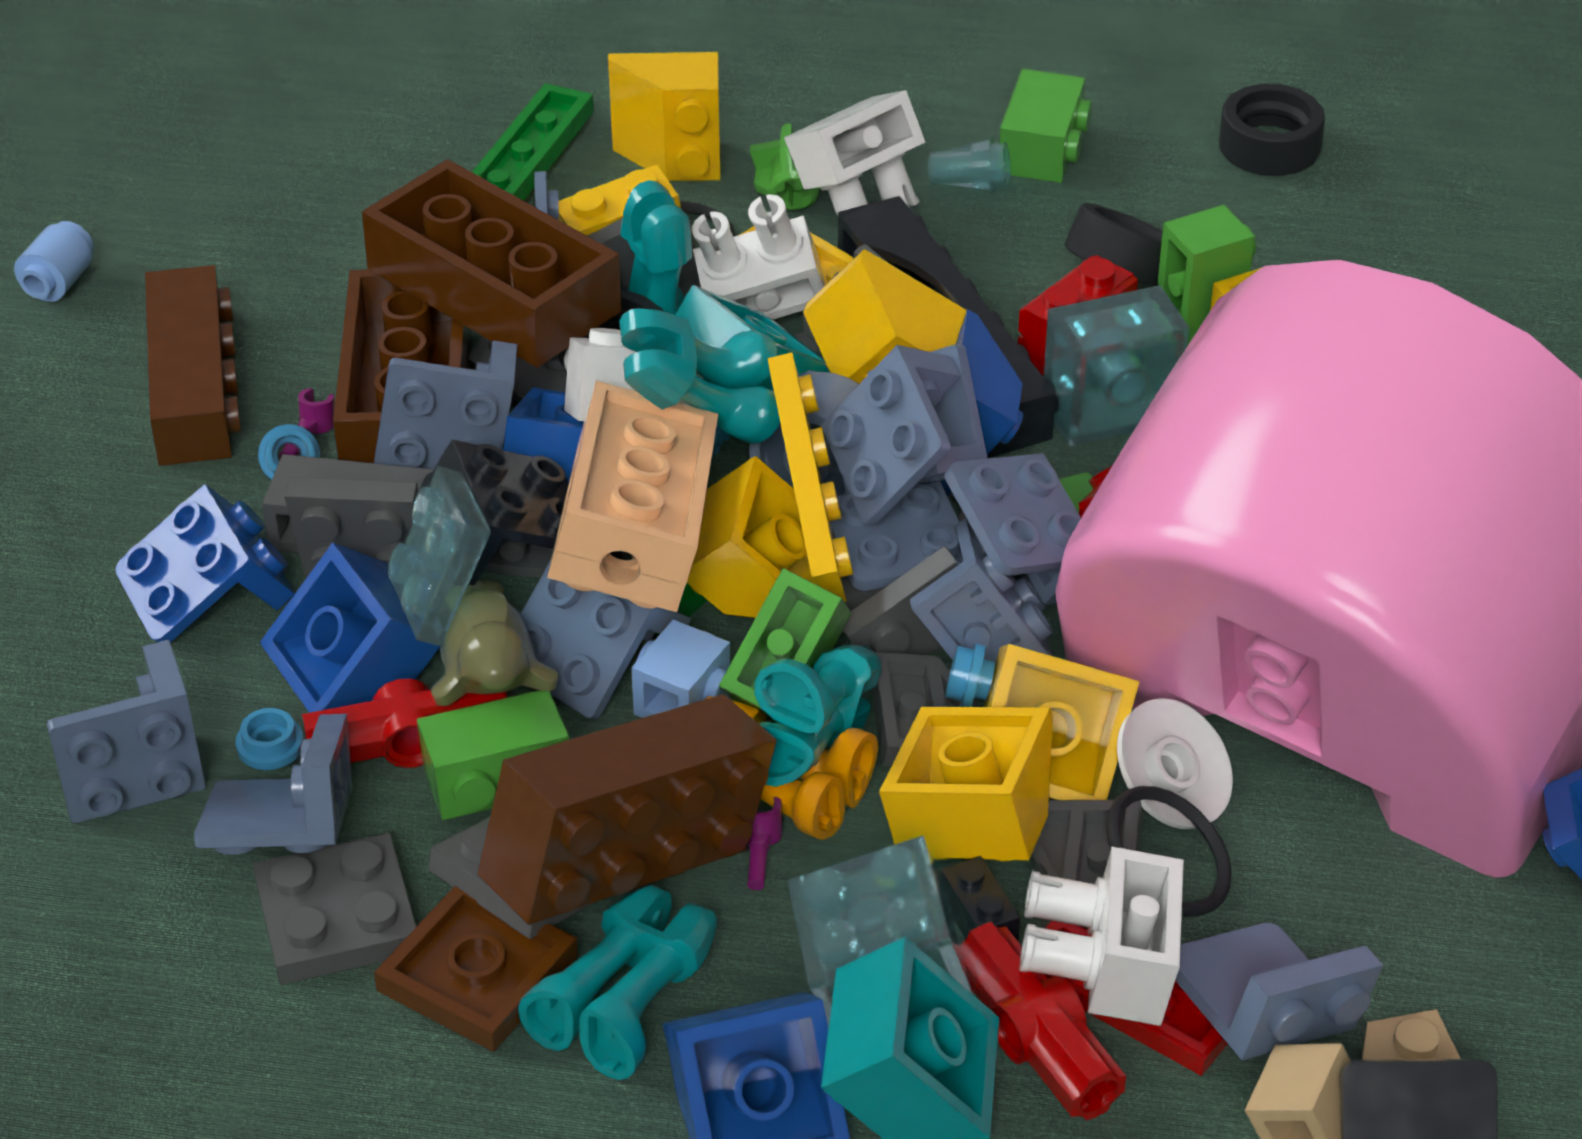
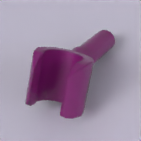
M312 388L302 390L298 395V426L305 428L312 435L313 433H325L333 429L334 394H330L324 401L314 402V390ZM286 444L280 452L279 458L281 459L282 454L297 456L299 451L295 446Z
M774 797L773 809L765 813H756L753 823L752 836L748 842L750 858L747 886L752 890L764 888L767 852L770 845L776 844L783 835L782 804L778 797Z

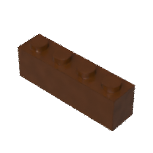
M215 265L145 272L150 422L158 465L232 458L230 433L241 432V420L237 396L228 397V395L239 394L235 359L226 360V358L236 357L232 325L234 315L230 287L219 288Z

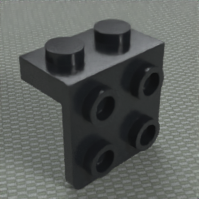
M451 440L433 472H430L424 478L419 496L421 506L452 582L475 586L503 539L554 549L569 485L565 472L559 464L544 456L530 457L503 451L490 444L475 445Z
M1351 1060L1345 1063L1341 1069V1139H1498L1497 1073L1493 1065L1485 1060Z

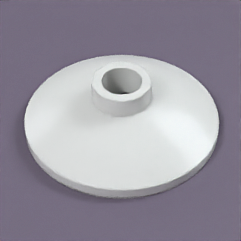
M1166 698L1146 701L1134 708L1124 719L1118 734L1117 755L1120 770L1128 789L1137 786H1156L1172 791L1188 800L1210 822L1216 820L1229 803L1232 793L1233 775L1226 747L1207 719L1192 707ZM1141 800L1142 808L1158 821L1178 829H1197L1189 819L1171 806L1155 800Z

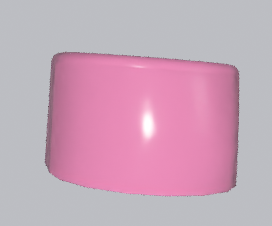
M1340 259L1262 267L1217 300L1123 447L1068 540L1056 586V601L1066 660L1140 681L1132 708H1136L1151 699H1173L1192 707L1202 716L1216 714L1371 787L1391 831L1484 875L1498 878L1516 873L1525 862L1548 823L1543 793L1544 788L1548 783L1570 774L1582 766V379L1529 333L1432 282Z

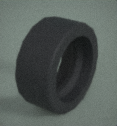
M1261 83L1243 87L1230 94L1222 106L1219 133L1220 150L1229 162L1249 172L1278 176L1300 172L1313 165L1321 153L1325 125L1324 108L1315 97L1301 89L1287 85ZM1277 126L1288 129L1290 132L1271 133L1252 127Z
M1092 203L1080 205L1064 243L1065 247L1083 260H1087L1095 255L1107 259L1134 273L1138 283L1150 286H1157L1163 230L1108 207Z

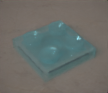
M437 466L429 487H422L416 496L412 511L413 525L405 543H399L392 552L388 567V577L393 584L402 610L405 612L416 640L441 646L491 530L462 472Z

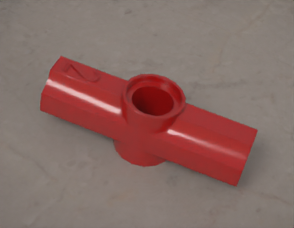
M411 678L397 679L379 688L373 697V701L302 714L306 739H311L319 715L347 714L351 763L385 757L394 766L416 768L423 765L417 725L418 718L507 698L506 691L493 694L467 693L450 705L439 706L435 703L431 690L421 681Z
M988 922L971 930L963 943L954 949L953 966L979 1000L999 1017L998 1044L1005 1055L1017 1065L1028 1061L1071 1117L1080 1116L1088 1121L1107 1112L1116 1098L1125 1092L1126 1075L1088 1029L1083 1005L1071 984L1064 977L1053 976L1048 979L1042 973L1021 972L1019 967L1022 946L1007 927H996L992 922Z

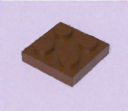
M454 886L374 972L376 991L495 1052L521 1022L518 1007L521 998L527 991L544 978L564 971L578 957L577 937L547 923L537 931V936L528 939L477 904V900Z

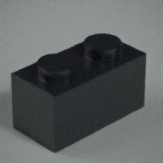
M981 856L941 869L940 899L965 939L974 928L992 922L996 927H1007L1019 942L1020 916Z

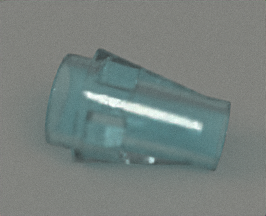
M992 137L943 151H930L928 161L931 184H947L995 193L997 187H1006L1010 183L1011 162L1009 146L1007 142L995 143Z

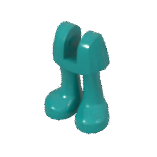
M648 180L639 183L632 189L624 208L620 235L628 242L630 249L635 254L628 291L645 296L661 307L664 312L675 315L684 300L683 293L678 287L682 266L692 259L689 216L682 209L675 206L673 197L663 185L656 181Z
M638 308L631 309L622 315L619 320L621 342L624 347L636 351V353L629 355L624 360V379L632 389L663 410L676 405L681 399L692 407L717 413V425L726 434L749 444L765 441L778 428L780 418L774 391L758 386L770 375L767 358L777 356L775 342L769 336L758 331H742L734 334L720 348L699 340L694 336L686 319L668 312Z
M844 645L823 653L813 669L805 663L786 659L778 660L760 671L755 680L754 695L761 709L774 720L780 722L759 723L777 739L765 785L777 787L795 781L818 763L820 755L827 746L831 747L835 739L846 729H863L868 720L871 706L861 696L862 693L877 686L883 669L880 657L866 646Z
M649 884L624 896L603 911L601 927L605 932V937L597 946L564 971L541 980L521 998L518 1012L525 1030L536 1042L545 1048L555 1051L567 1049L579 1035L585 1057L596 1070L609 1078L617 1080L629 1078L642 1064L646 1054L647 1041L640 1023V1017L644 1009L670 982H684L685 979L691 977L699 969L708 955L718 927L717 916L714 911L694 903H688L677 913L663 931L671 911V894ZM625 963L632 967L608 992L592 1001L603 985Z

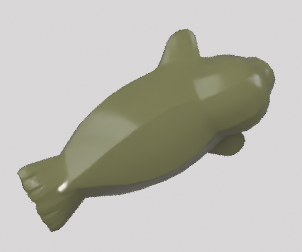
M487 579L478 580L475 586L457 583L451 588H447L443 593L446 606L450 610L440 643L441 658L446 670L445 675L431 688L432 697L439 706L450 705L467 693H500L521 685L540 691H552L556 688L559 677L558 672L539 662L535 657L533 643L519 612L503 595L504 587L499 582Z

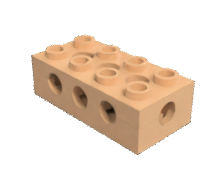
M596 381L576 450L547 578L564 582L576 590H594L628 599L635 605L643 608H662L677 612L698 547L718 414L681 403L662 410L636 391ZM624 551L632 555V560L617 559L610 553Z

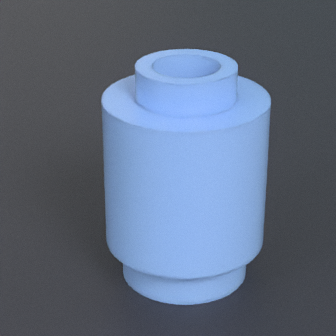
M61 221L47 226L15 262L14 273L22 289L28 295L42 301L54 302L61 299L91 264L94 250L92 238L84 228L74 222Z

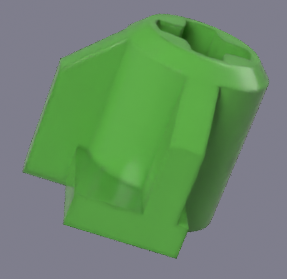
M788 123L781 127L780 140L750 146V154L756 169L754 186L760 194L765 196L772 194L782 198L786 205V210L800 211L814 204L821 187L804 190L784 137L794 133L792 124Z

